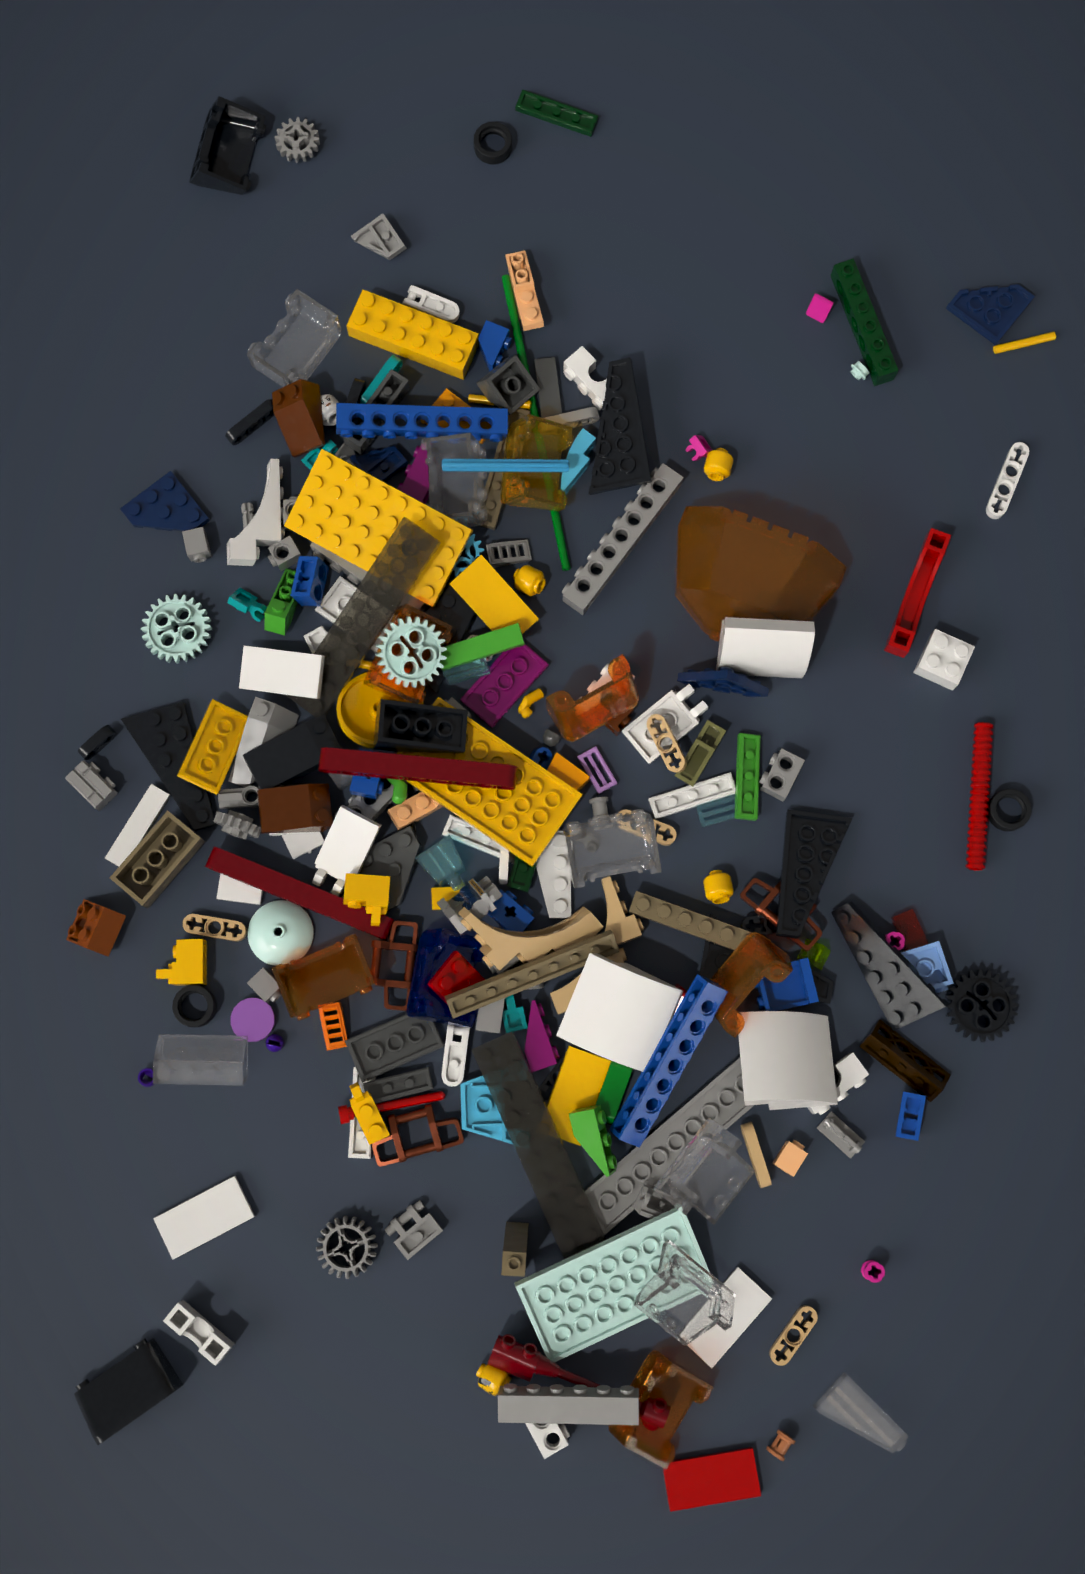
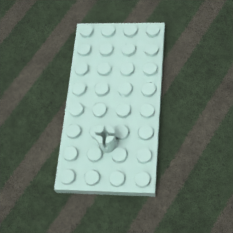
M682 1205L514 1283L544 1353L553 1362H557L715 1287Z

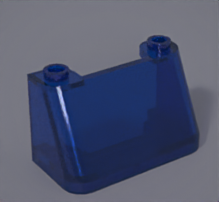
M445 928L425 930L422 933L407 1003V1015L409 1017L465 1028L473 1027L476 1019L475 1011L453 1019L448 1005L427 984L453 951H458L474 968L475 963L482 961L484 954L479 950L482 945L474 936L463 933L460 935L459 932Z

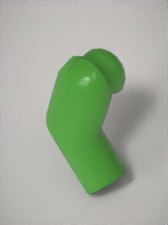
M387 779L394 786L392 801L395 804H402L407 798L408 786L404 780Z

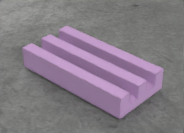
M596 746L577 756L584 771L590 776V781L598 795L618 784ZM592 753L596 755L611 782L608 784L593 760ZM585 757H587L591 766L596 772L598 778L603 784L601 788L597 783L595 777L593 776L592 772L590 771L588 765L586 764L584 760Z

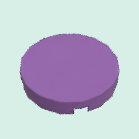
M247 998L240 1001L234 1007L231 1014L233 1032L240 1039L247 1042H259L267 1038L275 1026V1013L272 1007L259 998Z

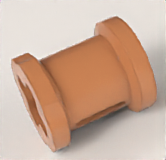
M778 1429L777 1437L771 1446H767L766 1450L784 1462L786 1452L791 1444L794 1445L796 1441Z

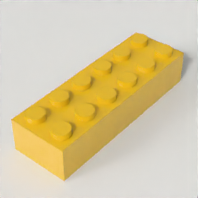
M363 289L346 325L350 337L464 380L479 346V333Z

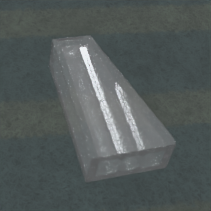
M843 1373L813 1405L820 1414L891 1453L899 1452L907 1443L906 1439L909 1436L846 1373Z

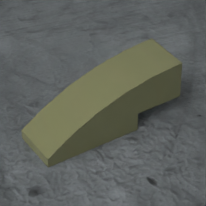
M707 720L685 757L687 760L685 770L676 773L675 777L693 787L722 740L726 730Z

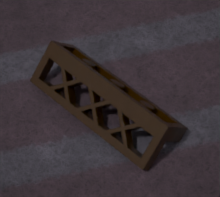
M880 1019L859 1046L920 1095L926 1096L929 1102H932L944 1090L951 1074L896 1031H893L891 1027ZM878 1030H882L887 1035V1038L879 1034ZM897 1044L901 1045L904 1048L905 1052H902L898 1048ZM915 1058L919 1059L922 1062L923 1066H920L918 1063H916ZM933 1072L942 1077V1080L939 1081L936 1077H934Z

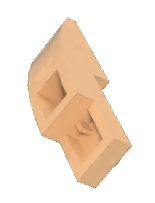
M526 251L505 254L523 331L544 327Z
M420 792L405 800L402 804L388 809L387 813L396 828L400 830L413 822H418L443 806L425 793Z

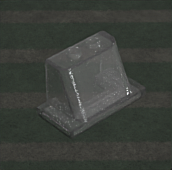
M708 1118L653 1190L684 1215H687L691 1208H694L714 1225L755 1173V1170L736 1153L742 1142Z
M668 1240L662 1246L658 1272L638 1293L634 1306L686 1346L716 1324L725 1331L732 1327L736 1294L672 1241Z

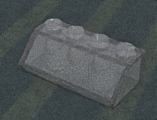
M158 1035L153 1060V1084L243 1086L247 1081L248 1036Z

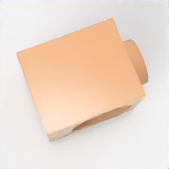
M793 1140L792 1143L786 1141L772 1164L794 1177L808 1153L803 1151L805 1146L796 1140Z

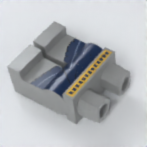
M487 876L479 882L472 878L468 881L470 885L463 886L459 893L449 901L442 898L437 902L460 935L467 930L460 922L463 918L458 914L463 907L478 919H482L489 910L493 912L497 909L493 903L503 896Z

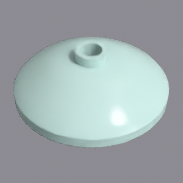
M284 900L273 901L259 908L251 918L248 926V942L251 950L260 960L273 966H288L301 960L309 951L314 938L313 923L308 913L299 905ZM277 928L282 929V934L280 936L275 935V930Z

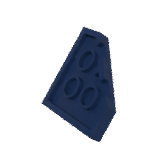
M1019 284L998 288V286L980 288V290L971 291L964 289L955 295L946 309L991 343L997 345L1035 296Z
M171 471L120 508L131 524L138 528L149 527L166 531H187L200 528L210 521Z
M722 667L718 671L710 668H705L704 671L689 669L688 672L678 673L677 679L678 682L685 685L690 684L694 688H700L701 686L713 689L712 691L729 694L733 692L746 697H768L769 688L761 685L760 681L749 680L747 675L736 674L733 669Z

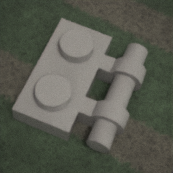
M420 1200L414 1205L410 1204L406 1208V1212L400 1217L392 1219L390 1221L391 1224L384 1229L389 1236L396 1231L398 1232L400 1237L394 1243L407 1260L443 1231L430 1212L423 1218L420 1216L419 1212L425 1208ZM413 1218L416 1224L406 1231L403 1225Z

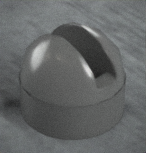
M546 729L543 735L544 743L551 747L557 745L562 736Z

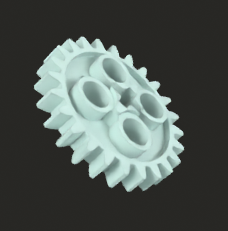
M174 594L173 600L168 595H166L165 602L157 599L159 605L151 604L153 611L145 612L149 618L142 619L143 623L147 625L141 628L144 633H147L142 636L144 641H148L145 644L146 647L152 648L150 652L153 655L158 653L160 660L166 656L168 663L171 662L172 658H174L177 664H179L180 658L188 662L187 656L189 655L195 659L194 652L203 653L200 646H208L204 639L211 638L210 634L206 632L212 630V627L207 624L211 619L204 617L208 612L206 609L201 610L202 604L200 602L195 604L193 597L188 601L186 595H183L181 600L177 594ZM183 612H189L186 619L181 620L179 618ZM168 618L166 625H159L161 619ZM179 625L178 631L174 632L175 626ZM188 632H194L192 639H185ZM174 638L171 645H164L166 639Z
M406 616L404 623L401 618H398V625L390 622L391 630L384 628L383 631L386 636L378 637L383 642L376 645L377 648L381 649V652L376 653L375 656L382 657V660L377 665H384L385 667L381 672L384 674L389 672L388 680L396 677L395 684L397 685L403 680V687H408L410 682L411 686L416 688L417 681L424 686V679L433 681L432 673L439 675L436 670L437 667L444 668L440 660H445L447 657L441 655V652L446 651L447 648L441 647L440 644L445 642V639H438L441 631L433 632L435 625L431 624L427 627L428 620L426 619L420 623V618L415 617L412 622L411 617ZM412 631L418 633V640L414 643L409 639ZM400 636L404 637L408 647L415 649L413 654L423 665L422 668L419 667L413 656L407 655L410 651L400 640ZM398 643L401 651L398 655H393L392 646ZM425 649H429L431 653L430 658L424 661L422 652ZM411 661L413 669L411 672L406 673L404 665Z

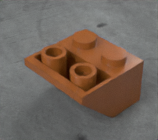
M84 899L77 909V916L68 930L66 940L109 957L126 915Z

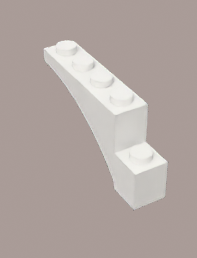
M270 459L267 465L265 491L257 513L243 531L235 538H230L227 543V565L253 566L256 559H259L260 549L258 546L270 547L284 539L285 531L284 527H281L283 507H280V499H283V487H280L283 467L279 466V459Z

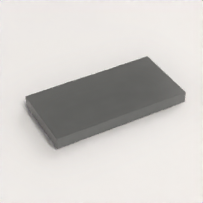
M427 1005L345 1040L362 1083L444 1047Z

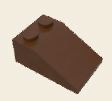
M299 379L272 392L273 411L292 456L298 457L324 446L325 439L319 384Z
M328 783L302 784L257 790L262 834L324 832L331 828L333 824Z

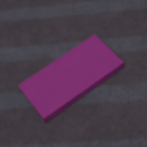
M526 644L504 651L462 696L460 701L489 727L493 728L549 667V664Z

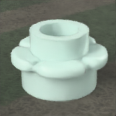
M857 361L854 365L851 364L853 368L850 371L857 380L861 378L865 380L866 376L870 373L860 361Z

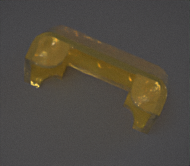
M528 414L510 424L506 437L504 459H561L562 451L570 447L573 442V427ZM503 472L500 495L503 504L561 511L565 509L567 496L563 490H558L560 472Z

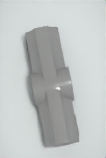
M247 786L246 788L220 789L218 793L219 808H258V798L254 802L247 801V796L252 792L258 794L257 790H259V787Z

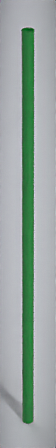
M503 275L501 278L518 358L530 374L510 276ZM533 395L529 399L531 400L529 411L539 459H548L543 433L540 432L538 424L540 419L535 395ZM542 472L562 570L568 571L571 567L551 472Z

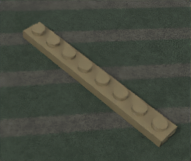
M608 930L444 997L454 1019L585 966L589 953H598L608 957L618 953L619 949L613 932Z

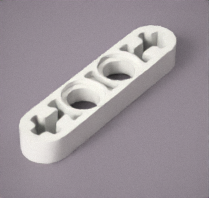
M1017 442L1008 451L986 506V514L991 519H999L1007 511L1029 456V447L1025 443ZM1017 449H1020L1021 456L1018 458L1017 462L1013 461L1016 457ZM1014 467L1017 474L1009 476L1006 473V468ZM1000 485L1007 486L1009 494L1002 495L998 487ZM998 500H1001V503L998 507L999 511L995 513L993 507L996 505Z

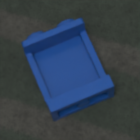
M809 958L755 969L754 975H751L753 986L758 988L759 997H756L759 1010L780 1011L819 1002Z

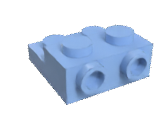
M939 941L901 952L918 970L919 976L927 984L930 983L935 988V993L949 990L947 985L954 984Z

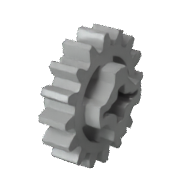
M297 117L296 122H293L291 118L289 119V124L282 122L283 129L277 128L278 135L275 136L276 147L280 151L281 157L286 156L289 162L294 158L296 163L301 158L306 162L307 156L313 158L312 151L318 152L317 145H320L318 130H315L314 124L309 125L307 119L300 122L299 117Z
M229 810L228 814L217 812L213 820L214 823L223 826L221 831L244 840L247 839V836L258 838L261 832V827L252 824L254 819Z

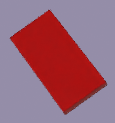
M753 1447L662 1462L670 1512L761 1496Z

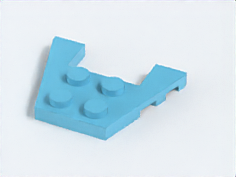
M521 1060L460 1084L462 1130L523 1148H530L529 1128H506L504 1081L527 1080V1060Z

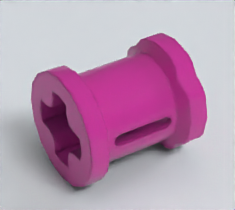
M891 932L885 935V940L888 943L891 942V939H897V942L892 947H896L898 951L904 947L905 938L900 932Z
M867 1260L861 1266V1273L865 1279L877 1283L885 1276V1269L878 1262ZM871 1266L878 1269L877 1272H874V1277L868 1274V1271L872 1270Z

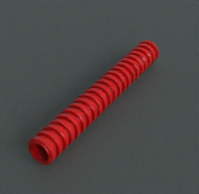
M988 722L974 724L976 730L973 732L975 735L973 738L975 742L973 748L975 750L972 751L974 755L972 761L974 763L971 764L973 768L971 771L973 775L971 781L973 783L970 784L972 788L970 794L972 797L969 798L971 801L969 804L971 808L969 814L971 817H968L970 821L968 828L970 830L967 831V834H969V837H967L969 844L966 847L969 850L966 851L968 855L966 861L968 864L965 867L969 870L978 871L986 867L983 863L986 862L984 858L986 852L984 849L987 848L985 845L987 838L985 836L988 832L985 829L988 828V825H986L988 818L986 816L989 815L987 811L989 805L987 802L990 799L987 796L990 795L988 791L990 785L988 782L991 781L989 775H991V771H989L991 764L989 762L992 761V758H990L992 751L990 749L993 748L991 744L993 742V738H991L993 731L991 729L994 728V725Z

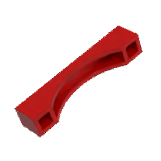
M933 528L927 533L884 651L902 658L909 652L926 598L951 538L950 534Z

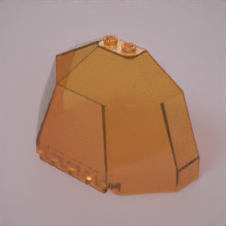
M686 506L676 534L675 596L705 634H708L709 638L719 641L722 619L725 620V617L812 622L836 594L847 567L820 543L815 541L807 542L809 538L807 536L794 532L791 539L788 537L790 532L788 529L773 524L770 531L767 529L769 522L754 516L750 523L746 522L748 514L735 509L732 514L730 509L723 506Z

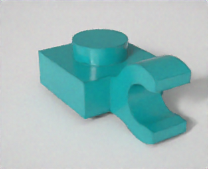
M329 440L322 448L332 454L339 450L332 440ZM319 448L310 451L301 460L310 471L321 451Z
M239 588L229 596L228 604L243 613L249 611L254 620L260 622L265 617L259 612L264 613L267 607L264 604L258 603V598L249 592Z
M514 995L506 997L505 1001L508 1010L503 1011L502 1015L506 1033L528 1028L523 1006L516 1008Z

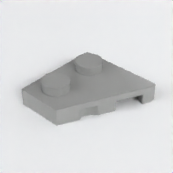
M381 214L351 235L354 242L388 260L393 259L407 249L384 214Z

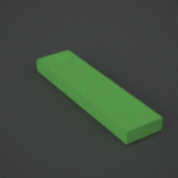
M519 623L445 646L444 648H447V650L441 652V655L447 658L440 660V663L444 666V668H441L442 671L525 645Z
M739 733L737 737L734 819L752 821L758 819L761 735Z

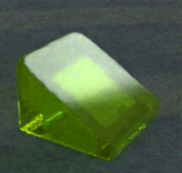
M806 939L804 944L809 945L812 940ZM816 942L808 952L801 949L797 958H809L811 966L822 970L830 950Z

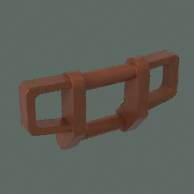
M753 878L741 892L740 898L751 906L759 916L762 914L777 927V915L767 907L779 894L780 882L772 888L758 878ZM755 884L770 892L759 906L746 896V893ZM814 903V905H813V907H812V909H811V911H810L809 916L812 914V912H813V911L816 909V907H817V905H816L815 903ZM809 916L806 922L816 932V937L811 941V943L809 945H805L799 939L788 938L794 941L799 947H801L806 952H808L822 936V931L809 918Z
M394 921L389 942L372 940V964L367 985L384 987V1007L389 1010L408 1011L410 1009L412 989H414L415 984L413 982L415 953L418 952L419 946L417 945L418 924L416 922ZM398 926L414 928L412 944L393 943ZM382 949L407 951L404 981L379 979ZM389 987L408 989L405 1006L389 1004Z
M432 1104L425 1105V1108L395 1116V1114L389 1115L388 1120L391 1134L373 1143L372 1148L377 1165L382 1167L397 1162L402 1163L407 1161L408 1158L432 1151H444L443 1149L462 1144L464 1137L458 1118L454 1117L436 1121ZM427 1117L434 1142L404 1150L398 1124ZM454 1124L457 1128L458 1139L442 1143L438 1126ZM393 1139L398 1156L382 1160L377 1146Z

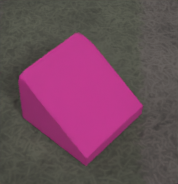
M815 293L806 311V315L820 323H824L831 312L833 302Z

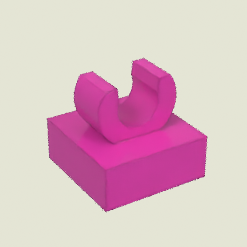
M701 435L693 436L689 440L692 445L686 448V452H691L693 449L696 450V455L692 458L693 461L707 457V454L712 451L708 442Z

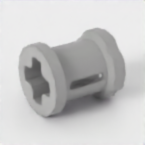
M608 797L589 799L594 816L592 817V822L611 819L607 808Z

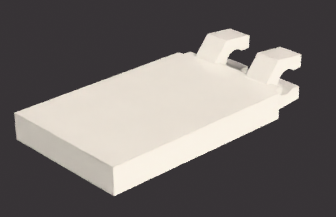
M690 684L678 693L672 690L622 730L625 737L649 765L661 756L647 728V720L651 715L659 714L666 718L678 742L699 725L700 719L698 717L708 710V706L704 701H701L692 710L686 704L685 700L695 693ZM655 719V724L652 726V728H657L660 732V735L663 733H668L667 730L665 732L661 730L660 724L662 723V721H658L657 719ZM669 737L664 738L661 742V747L664 750L672 747V740Z
M344 805L340 806L316 858L315 867L318 870L312 883L321 886L328 874L338 880L334 884L331 893L339 897L344 892L346 873L359 874L381 828V824Z

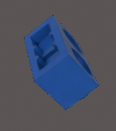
M299 556L290 596L301 606L321 607L329 567L319 557Z
M903 1091L896 1137L915 1141L919 1140L926 1096Z

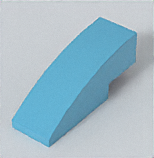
M584 428L575 438L566 457L569 460V472H562L560 495L563 498L590 466V458L587 455L596 446V437Z

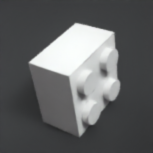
M935 629L929 636L913 673L953 691L961 680L975 646Z

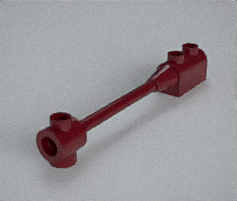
M510 1334L498 1335L487 1363L529 1382L533 1374L554 1378L558 1377L575 1385H585L587 1387L600 1386V1384L562 1369L559 1365L541 1354L540 1351H537V1347L534 1344L527 1343L523 1345L518 1343L515 1337ZM649 1397L643 1402L639 1401V1414L644 1427L650 1431H656L659 1428L663 1429L671 1406L667 1405V1402L660 1397L655 1399Z

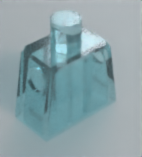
M450 835L415 857L421 868L440 887L449 883L452 889L457 891L465 885L459 875L465 872L466 869Z

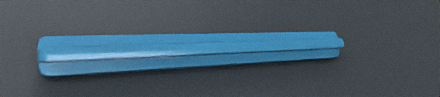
M442 459V471L569 472V460Z

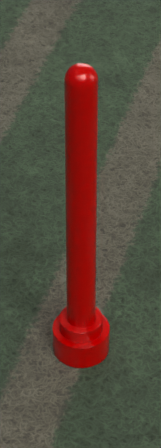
M438 1091L377 1103L376 1106L379 1112L443 1100L445 1093ZM338 1106L341 1124L350 1123V1120H354L356 1116L351 1106Z

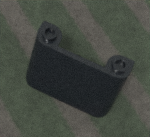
M218 96L207 114L189 182L196 186L239 195L248 192L251 180H249L247 172L255 142L259 136L262 137L266 129V125H264L265 116Z
M145 1338L134 1346L136 1351L91 1382L86 1379L76 1386L78 1391L74 1393L75 1398L97 1445L107 1440L183 1386V1383L154 1338L149 1342Z

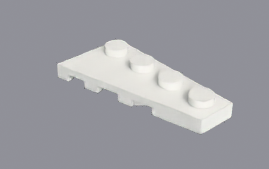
M557 831L540 855L536 869L549 919H567L571 916L570 831Z

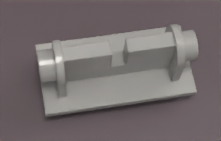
M832 1111L817 1127L822 1134L850 1159L862 1149V1145L865 1143L861 1137Z

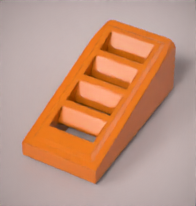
M336 1002L318 1006L327 1051L347 1047L345 1040H348L342 1003ZM337 1010V1014L326 1016L325 1012ZM339 1019V1023L327 1024V1021ZM341 1028V1032L329 1034V1030ZM332 1038H343V1041L331 1043L330 1041Z

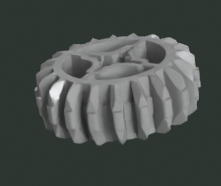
M348 1216L343 1217V1223H341L338 1217L335 1218V1227L331 1222H328L326 1225L330 1231L322 1229L320 1232L325 1238H317V1242L323 1243V1246L316 1247V1251H323V1254L317 1258L318 1260L326 1259L327 1262L322 1265V1268L330 1265L331 1268L328 1272L330 1275L335 1269L338 1270L337 1278H340L342 1273L345 1272L346 1279H349L351 1271L355 1277H358V1268L365 1273L367 1268L364 1263L371 1266L373 1261L368 1257H376L377 1255L376 1252L370 1251L371 1248L378 1247L377 1243H370V1240L376 1238L375 1234L370 1236L367 1234L372 1229L371 1226L364 1230L362 1227L365 1221L362 1220L357 1225V1217L355 1216L351 1219V1223H349ZM344 1228L357 1231L362 1238H349ZM337 1231L339 1244L336 1248L329 1250L330 1239ZM344 1241H348L347 1244L357 1243L349 1249L350 1254L343 1250L338 1252L336 1250H339L344 1245ZM365 1244L364 1255L360 1262L356 1263L355 1249ZM342 1255L349 1262L350 1266L340 1265L332 1257Z

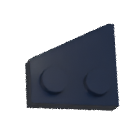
M395 446L386 447L380 451H369V454L357 457L352 455L349 457L356 467L384 482L408 465V461Z

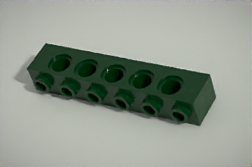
M854 258L835 264L830 276L866 367L870 372L874 387L895 379L898 367Z

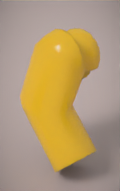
M538 688L524 696L518 707V713L526 719L531 716L533 711L529 707L544 698L542 690Z

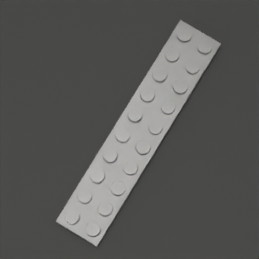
M739 1057L643 1141L640 1148L635 1147L617 1163L616 1171L612 1175L606 1177L604 1174L575 1199L604 1235L634 1210L633 1205L643 1184L654 1189L660 1188L754 1106H745L741 1058Z

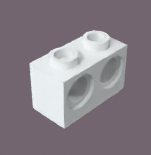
M525 1423L544 1459L569 1445L567 1438L570 1437V1434L564 1424ZM556 1433L560 1439L557 1443L551 1444L546 1439L547 1435Z

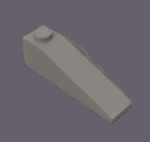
M255 697L228 782L245 788L252 786L255 779L243 754L295 728L299 715L276 703Z

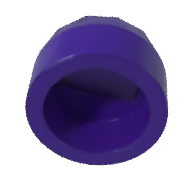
M272 1034L266 1039V1047L271 1052H278L284 1046V1040L280 1035ZM269 1040L278 1041L280 1044L279 1046L269 1044Z
M145 1068L139 1072L138 1081L144 1087H151L156 1083L157 1075L152 1069ZM146 1075L153 1080L149 1082L143 1079V1077Z

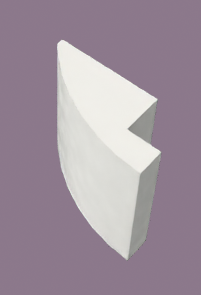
M725 617V620L722 619L716 670L718 671L722 667L733 669L736 674L747 676L802 679L807 671L815 637L814 622Z
M589 953L556 1036L606 1059L643 1072L674 1015L683 990L628 963H616L598 953Z
M789 1011L736 1013L745 1106L768 1104L769 1110L838 1105L828 1016Z

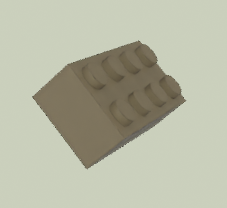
M167 811L110 876V879L142 906L149 908L206 841L171 812Z

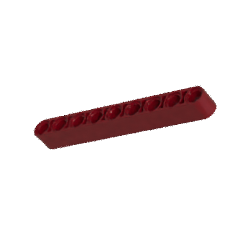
M328 747L321 748L318 771L324 773L503 790H515L517 766L509 764Z
M215 846L205 865L206 868L383 940H387L394 919L381 915L380 926H371L372 914H366L365 907L349 908L348 905L343 904L344 899Z

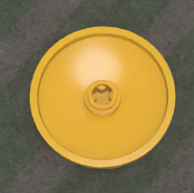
M382 670L369 671L349 681L340 692L336 707L338 722L345 735L353 742L372 749L374 747L376 710L381 699L423 704L421 693L417 687H412L410 682L408 687H403V680L397 685L395 684L396 677L388 680L389 672L384 674L381 672Z

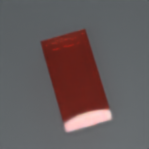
M913 909L891 918L897 932H900L905 938L904 947L906 951L929 944Z

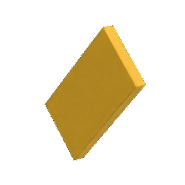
M482 555L449 583L491 631L519 623L523 634L539 619Z
M212 699L177 776L217 795L238 750L248 716Z
M568 1046L538 1131L581 1146L573 1135L569 1113L575 1109L596 1105L611 1061Z

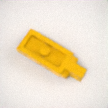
M358 1082L350 1085V1090L354 1096L349 1099L350 1105L369 1145L389 1136L390 1133L372 1095L368 1091L363 1093Z

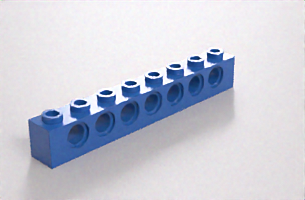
M336 403V434H340L341 437L362 435L364 438H374L375 435H379L387 439L405 436L406 439L426 437L428 440H438L439 437H444L451 441L469 438L470 441L490 439L492 442H501L503 439H506L508 434V409ZM354 418H361L363 424L355 425L352 420ZM381 418L385 424L377 426L373 421ZM403 419L406 425L400 427L396 425L395 421ZM418 420H425L428 425L420 427L416 422ZM444 420L449 426L442 428L438 425V422ZM466 421L470 427L464 429L460 427L459 423ZM488 422L491 428L483 429L480 423Z
M699 974L694 978L644 1071L641 1072L609 1129L619 1140L640 1148L643 1141L647 1138L649 1130L657 1120L661 1109L669 1099L670 1093L679 1081L683 1070L691 1060L696 1047L701 1042L704 1033L713 1021L717 1010L728 993L718 983Z

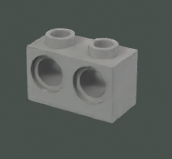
M782 748L778 754L774 752L769 762L772 765L769 773L765 771L759 783L763 784L760 790L783 802L805 760ZM787 760L791 768L783 769L780 766V761ZM770 780H779L781 783V788H773L770 784Z

